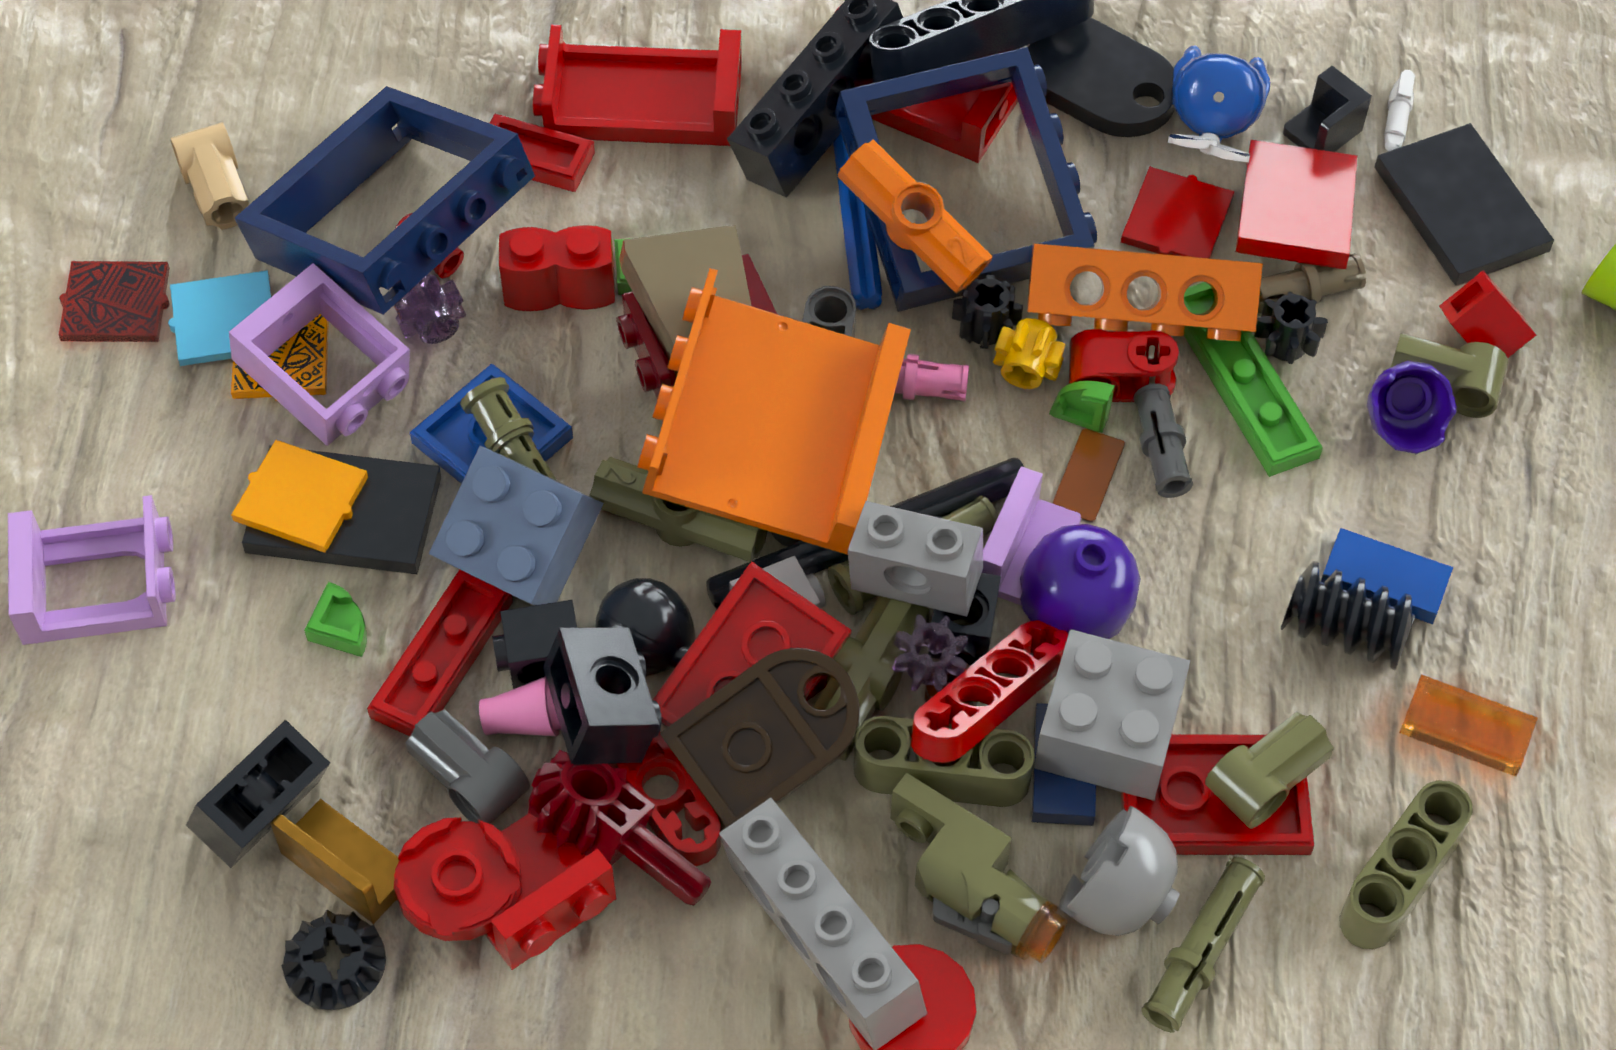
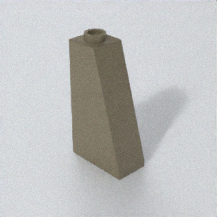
M736 225L623 240L619 258L621 270L668 362L677 335L689 338L693 323L682 320L691 288L695 287L703 290L709 268L718 270L713 286L717 288L715 296L751 306Z

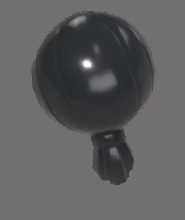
M635 578L615 586L601 601L600 609L596 616V628L630 629L636 651L640 652L645 659L646 676L658 674L670 668L675 669L695 640L694 622L685 602L670 586L651 578Z

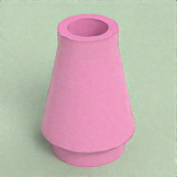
M546 677L495 697L480 699L479 701L480 721L485 735L499 733L558 736L559 730H561Z

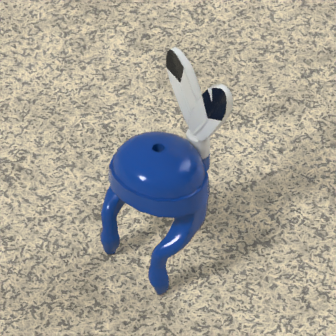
M1192 45L1188 47L1173 70L1172 103L1180 120L1193 132L1199 134V136L1170 134L1168 143L1197 148L1204 154L1214 155L1223 159L1249 163V153L1220 145L1222 138H1229L1246 131L1261 115L1271 84L1262 58L1254 57L1248 63L1246 60L1230 54L1208 53L1201 55V50L1198 46ZM1216 92L1224 94V99L1221 102L1214 100L1213 96Z

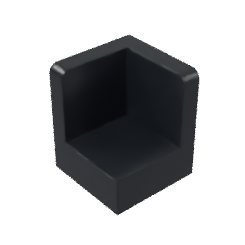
M1330 66L1318 75L1311 104L1285 123L1283 135L1298 147L1335 152L1363 131L1372 95L1334 66Z

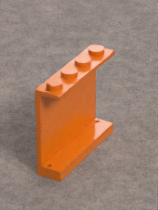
M709 268L703 290L692 287L682 320L693 323L689 338L677 335L667 369L678 372L674 387L662 384L652 418L663 421L659 437L647 434L637 468L648 471L642 493L848 555L850 542L865 501L868 498L911 329L888 323L880 345L715 296L717 288L713 286L718 270Z

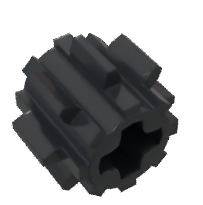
M986 275V279H975L966 289H963L962 299L953 300L952 319L961 321L959 337L961 339L964 338L969 344L973 341L980 344V348L988 349L989 345L996 344L1003 326L1013 329V325L1016 326L1022 320L1023 305L1014 303L1015 287L1011 286L1006 280L1004 282L996 280L995 275Z

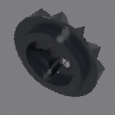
M326 910L322 917L311 922L302 920L300 929L291 940H285V955L281 966L289 989L300 1001L317 1009L339 1010L361 1002L373 992L385 970L386 952L383 941L374 925H369L360 919L354 911L349 915L334 914ZM330 940L335 941L341 953H351L350 956L340 960V969L337 970L338 979L336 980L333 979L331 971H328L325 962H316V959L326 956V947L329 946Z

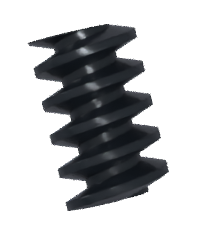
M1313 561L1299 576L1285 613L1281 630L1294 617H1297L1298 635L1306 638L1316 625L1321 626V643L1325 646H1329L1339 633L1344 634V652L1350 655L1363 641L1367 642V660L1372 663L1387 649L1390 651V667L1395 671L1415 619V615L1412 614V597L1405 593L1391 607L1389 606L1388 587L1382 585L1370 599L1366 598L1365 579L1361 577L1347 591L1343 590L1341 570L1336 569L1325 582H1321L1319 563Z

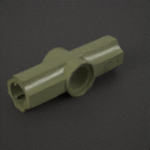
M609 457L606 461L602 460L594 475L593 486L589 497L604 503L601 508L602 510L655 528L662 541L669 545L682 547L697 543L748 562L758 558L766 541L767 530L643 494L642 491L648 474L647 470L637 468L636 465L613 457ZM677 507H686V508H689V509H687V510H685V511H673V510H671V509L677 508Z
M883 596L878 597L856 637H849L833 659L848 673L856 688L860 704L858 728L873 716L876 709L883 711L891 701L904 671V661L929 620L930 609L927 607ZM827 676L826 687L813 708L827 710L838 702L841 688L835 679ZM855 738L847 751L839 758L840 760H847L853 751Z

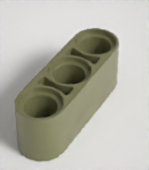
M875 716L866 720L857 730L854 745V775L859 784L869 791L892 795L894 788L903 776L908 773L953 802L1009 807L1021 802L1028 794L1035 759L1034 748L1030 741L1019 732L995 728L965 755L955 760L956 764L941 767L929 760L923 759L912 749L913 719ZM875 750H886L895 756L890 759L879 760L873 758L869 753ZM1005 763L1012 765L1018 771L1004 774L997 772L991 766Z
M1436 780L1427 783L1420 789L1354 880L1339 916L1342 933L1353 945L1362 949H1377L1391 941L1457 848L1473 813L1472 801L1463 788L1450 781ZM1430 813L1440 815L1444 817L1450 825H1440L1438 823H1435L1427 816V814ZM1404 858L1409 860L1418 870L1409 871L1403 869L1394 859ZM1373 904L1379 907L1386 916L1373 917L1367 914L1360 905Z

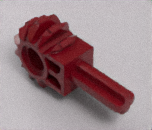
M559 750L555 757L551 758L550 763L544 762L542 768L538 769L533 779V790L529 798L528 813L538 818L537 833H553L556 836L557 848L566 842L574 843L582 855L585 854L587 856L596 849H599L611 866L624 855L685 904L694 906L703 898L711 885L710 878L645 828L656 805L641 795L637 788L626 783L627 768H612L609 764L574 765L571 764L568 753Z

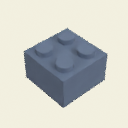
M479 446L429 554L532 605L554 603L558 601L604 503L506 456Z

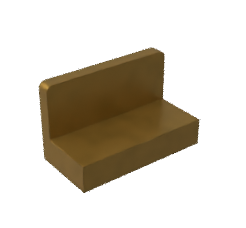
M321 798L296 824L292 823L282 814H279L270 823L282 855L372 924H375L397 900L394 891V874L398 864V856Z

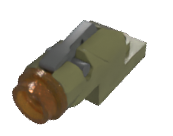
M906 773L892 791L890 819L895 821L897 828L911 840L918 843H925L926 841L930 843L916 865L915 886L922 896L933 902L934 922L973 938L978 943L1001 953H1011L1022 960L1031 957L1039 963H1043L1059 942L1068 920L1057 913L1058 906L1036 893L1011 869L1007 873L1003 872L1008 865L1012 838Z

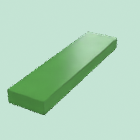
M1206 282L1188 287L1184 294L1185 306L1193 314L1206 312L1214 302V292ZM1185 326L1184 337L1269 477L1320 459L1323 449L1322 445L1252 332L1241 331V341H1226L1206 338L1207 328Z

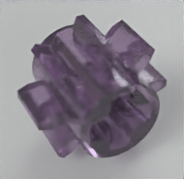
M428 274L394 305L398 314L395 318L406 339L418 333L424 343H441L451 338L459 328L458 319L466 316L461 305L464 300L453 280L441 285L436 275Z
M921 614L917 615L912 635L902 631H898L896 634L894 645L907 653L895 658L892 668L894 672L907 671L908 675L912 678L911 690L914 692L921 684H934L935 689L939 692L947 684L946 675L948 672L959 676L965 671L967 664L963 659L954 655L961 653L965 649L968 639L967 636L954 637L953 633L948 629L949 617L947 616L940 623H926ZM921 646H927L932 654L942 653L939 662H933L929 654L919 655Z

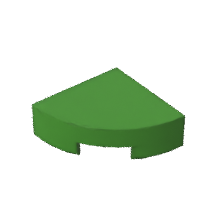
M1098 381L1070 383L1058 392L1049 415L1102 433L1109 419L1115 385Z
M328 582L304 630L307 641L363 657L367 644V630L362 612L345 589Z

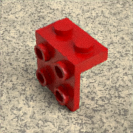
M530 813L501 831L510 839L520 860L521 893L516 904L491 920L493 931L485 934L511 970L531 957L546 951L557 939L582 922L594 918L617 899L613 867L599 849L586 856L579 852L574 843L566 842L557 848L556 836L553 833H537L538 818Z

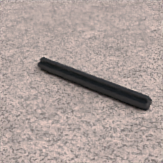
M1010 458L890 507L942 518L973 502L979 496L988 498L992 503L1008 496L1020 467L1024 466L1020 459ZM801 541L755 559L752 562L760 568H765L795 556L805 575L845 562L848 560V555ZM751 561L708 578L706 581L707 593L716 609H718L730 592L729 582L740 578Z

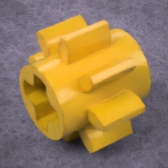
M1026 318L1017 323L1015 331L1008 327H1002L994 348L997 352L993 363L1002 366L1001 375L1010 384L1023 389H1034L1041 385L1043 377L1053 381L1057 380L1064 360L1062 355L1066 345L1063 342L1056 341L1057 332L1051 325L1039 319Z

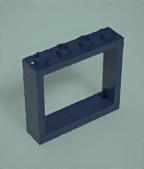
M1028 47L840 91L834 114L848 157L850 158L859 147L873 139L880 145L871 115L1012 82L1063 234L1061 238L1037 244L1094 248V243L1097 242L1096 225L1092 215L1089 212H1083L1078 197L1080 193L1078 171L1072 162H1066L1061 147L1064 141L1062 124L1056 113L1050 114L1044 97L1047 94L1045 74L1039 64H1033ZM863 202L898 312L963 296V290L956 294L933 270L921 272L916 254L912 250L900 248L893 243L888 236L886 224ZM1033 245L993 254L990 264L976 279H986V275H995L996 280L1001 282L1006 280L1009 284L1030 279Z
M386 86L234 219L255 259L296 277L314 263L358 304L384 315L532 180L535 174L517 133ZM412 139L470 161L364 257L306 233ZM382 287L389 291L382 296L379 288Z

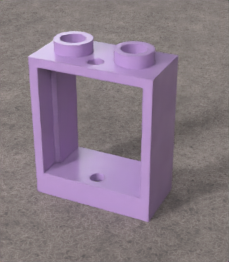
M314 263L229 331L231 359L326 446L331 444L341 434L348 436L354 433L364 423L371 408L383 398L389 401L396 397L409 381L410 349ZM319 314L378 365L327 409L268 357Z

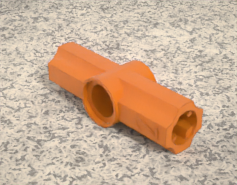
M874 139L859 147L839 169L837 177L886 224L888 236L893 243L900 248L912 250L956 294L966 289L990 264L993 256L944 209L943 199L938 191L929 184L916 182ZM908 209L918 210L924 214L927 222L921 224L912 223L904 217L902 212Z

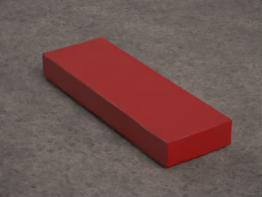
M459 569L367 707L369 717L410 737L415 725L430 712L437 713L442 711L502 620L500 611L508 610L512 605V595Z

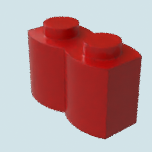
M592 225L572 226L557 232L537 227H522L499 234V271L504 306L518 311H542L561 304L573 309L589 310L602 308L615 302V270L611 230Z

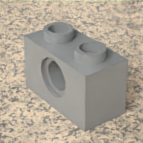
M865 501L848 548L851 589L967 617L983 570V528Z

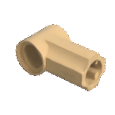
M221 122L171 137V144L185 184H191L195 201L206 226H217L221 230L237 226L238 224L234 218L249 205V202L236 171L238 164L224 123Z

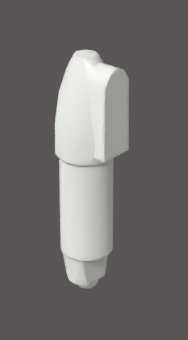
M1404 70L1389 95V110L1384 133L1385 149L1387 151L1402 147L1405 141L1409 113L1412 110L1414 99L1413 85L1415 75L1411 70Z

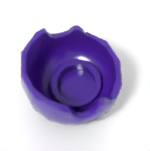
M1405 361L1383 371L1375 380L1367 400V409L1373 430L1395 450L1414 454L1435 448L1445 441V431L1457 411L1455 397L1452 394L1449 380L1432 365L1414 361Z

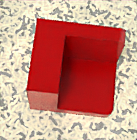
M1484 270L1439 305L1450 324L1467 343H1489L1502 350L1507 358L1537 336L1523 315Z

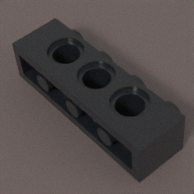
M845 0L731 133L727 140L748 181L787 198L837 139L841 132L834 113L840 91L873 84L870 35L874 30L903 18L897 2L892 0Z

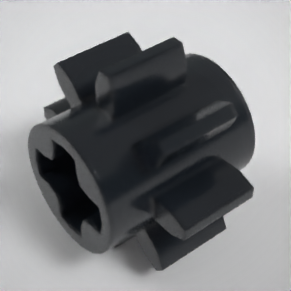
M1288 292L1287 295L1279 298L1276 302L1268 298L1265 300L1262 315L1257 318L1254 337L1266 338V356L1272 355L1279 360L1288 361L1289 364H1293L1294 360L1301 358L1305 353L1312 357L1316 356L1320 340L1324 337L1328 323L1326 318L1316 317L1315 307L1317 301H1310L1306 297L1293 294L1292 292Z

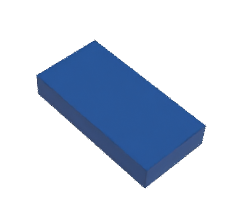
M1340 528L1321 582H1325L1336 569L1341 570L1343 590L1347 591L1361 577L1365 579L1366 598L1370 599L1382 585L1388 587L1389 606L1391 607L1405 593L1409 594L1412 597V614L1415 615V618L1433 624L1453 567Z

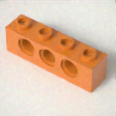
M1033 243L1027 312L1038 313L1039 320L1055 326H1071L1072 316L1095 318L1094 329L1128 331V321L1151 323L1150 330L1162 331L1170 336H1184L1185 326L1207 328L1206 338L1241 341V331L1256 332L1263 263ZM1085 271L1095 273L1102 283V291L1099 298L1090 304L1076 302L1070 292L1073 278ZM1141 276L1150 277L1158 288L1156 301L1145 309L1134 308L1127 298L1128 286L1134 279ZM1204 281L1211 286L1214 292V302L1206 312L1193 314L1185 306L1184 294L1191 284Z

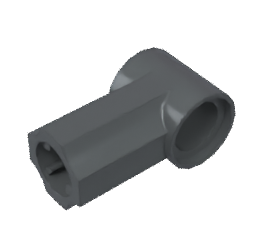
M445 709L437 713L430 712L415 725L410 738L405 742L408 753L447 788L449 797L454 805L469 821L478 823V820L491 824L530 789V782L527 776L510 755L498 747H492L489 750Z

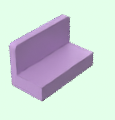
M1022 466L983 549L982 573L1001 576L998 597L1021 605L1020 596L1022 594L1020 576L1026 558L1045 535L1062 526L1080 525L1081 515L1078 512L1039 499L1043 474Z

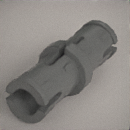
M1162 384L1146 385L1135 392L1133 397L1143 428V433H1141L1139 438L1142 452L1147 457H1150L1158 495L1165 498L1182 496L1190 491L1193 486L1183 448L1187 443L1185 432L1182 426L1176 424L1170 401L1171 395L1167 386Z

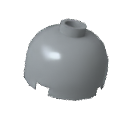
M1129 806L1128 811L1125 809L1120 811L1105 827L1084 856L1089 860L1081 874V879L1084 880V883L1082 884L1074 874L1072 875L1060 899L1059 909L1078 923L1101 934L1121 936L1133 933L1140 929L1149 919L1160 924L1169 915L1180 895L1178 891L1172 888L1178 873L1176 849L1168 834L1152 819L1133 806Z

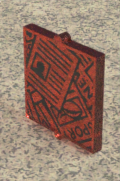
M71 261L66 293L61 294L59 297L63 307L58 334L60 341L159 342L163 310L170 306L166 295L170 271L168 262Z

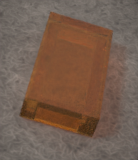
M1421 674L1399 733L1517 777L1538 717Z

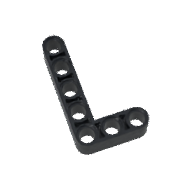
M1094 0L944 1L884 25L872 32L870 35L873 83L1020 49L1090 19L1094 14Z

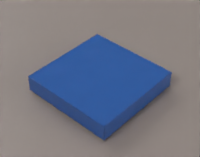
M490 364L410 431V437L414 446L462 484L479 446L485 447L484 443L487 437L473 414H466L460 402L476 386L498 377L504 378L510 388L507 395L521 418H529L534 427L532 440L544 461L551 458L573 439L572 426L494 364Z

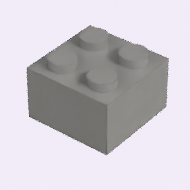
M1070 629L1040 731L1034 768L1155 800L1190 660Z

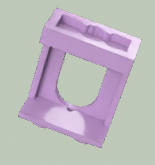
M152 495L143 496V518L40 531L32 510L8 513L9 617L22 645L167 626L166 603L175 602L176 591L172 569L170 566L164 567V552L173 551V534L169 517H159ZM119 556H138L145 559L146 592L139 597L124 602L46 612L45 566Z

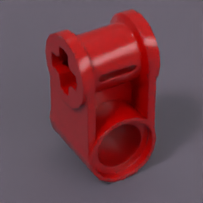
M1087 329L1078 332L1071 338L1069 343V384L1078 381L1108 383L1115 385L1112 402H1134L1135 392L1149 385L1150 377H1155V384L1167 386L1170 395H1172L1176 385V376L1173 368L1178 361V345L1170 335L1156 330L1107 331ZM1151 345L1155 346L1154 358H1148Z

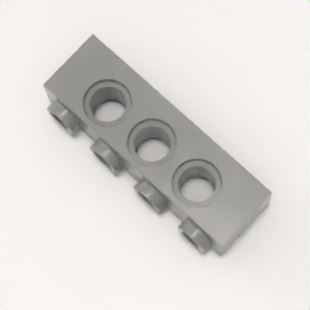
M769 798L719 832L731 868L873 1050L879 1049L927 1014L918 979L772 798Z

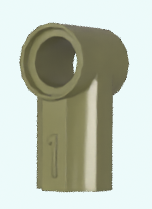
M1400 334L1391 367L1405 361L1430 364L1449 380L1452 394L1455 397L1456 413L1473 418L1487 417L1494 413L1508 366V358L1502 350L1483 342L1467 343L1461 346L1460 349L1406 334Z
M1296 712L1249 749L1245 745H1240L1227 753L1210 771L1205 780V785L1248 828L1252 829L1266 821L1282 805L1291 788L1330 759L1334 747L1327 737L1326 729L1312 715L1305 716Z

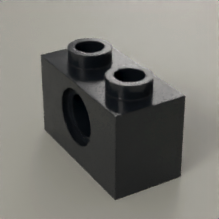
M560 628L543 668L571 764L641 763L653 738L657 737L660 732L661 710L657 701L651 698L645 679V659L640 652L636 651L630 629Z

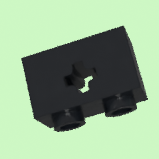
M284 720L195 805L186 826L232 868L272 829L270 823L279 814L286 816L319 783L331 762L287 720Z

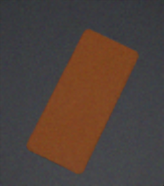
M1082 429L1052 504L1078 512L1081 515V519L1091 522L1095 521L1125 442L1089 429Z

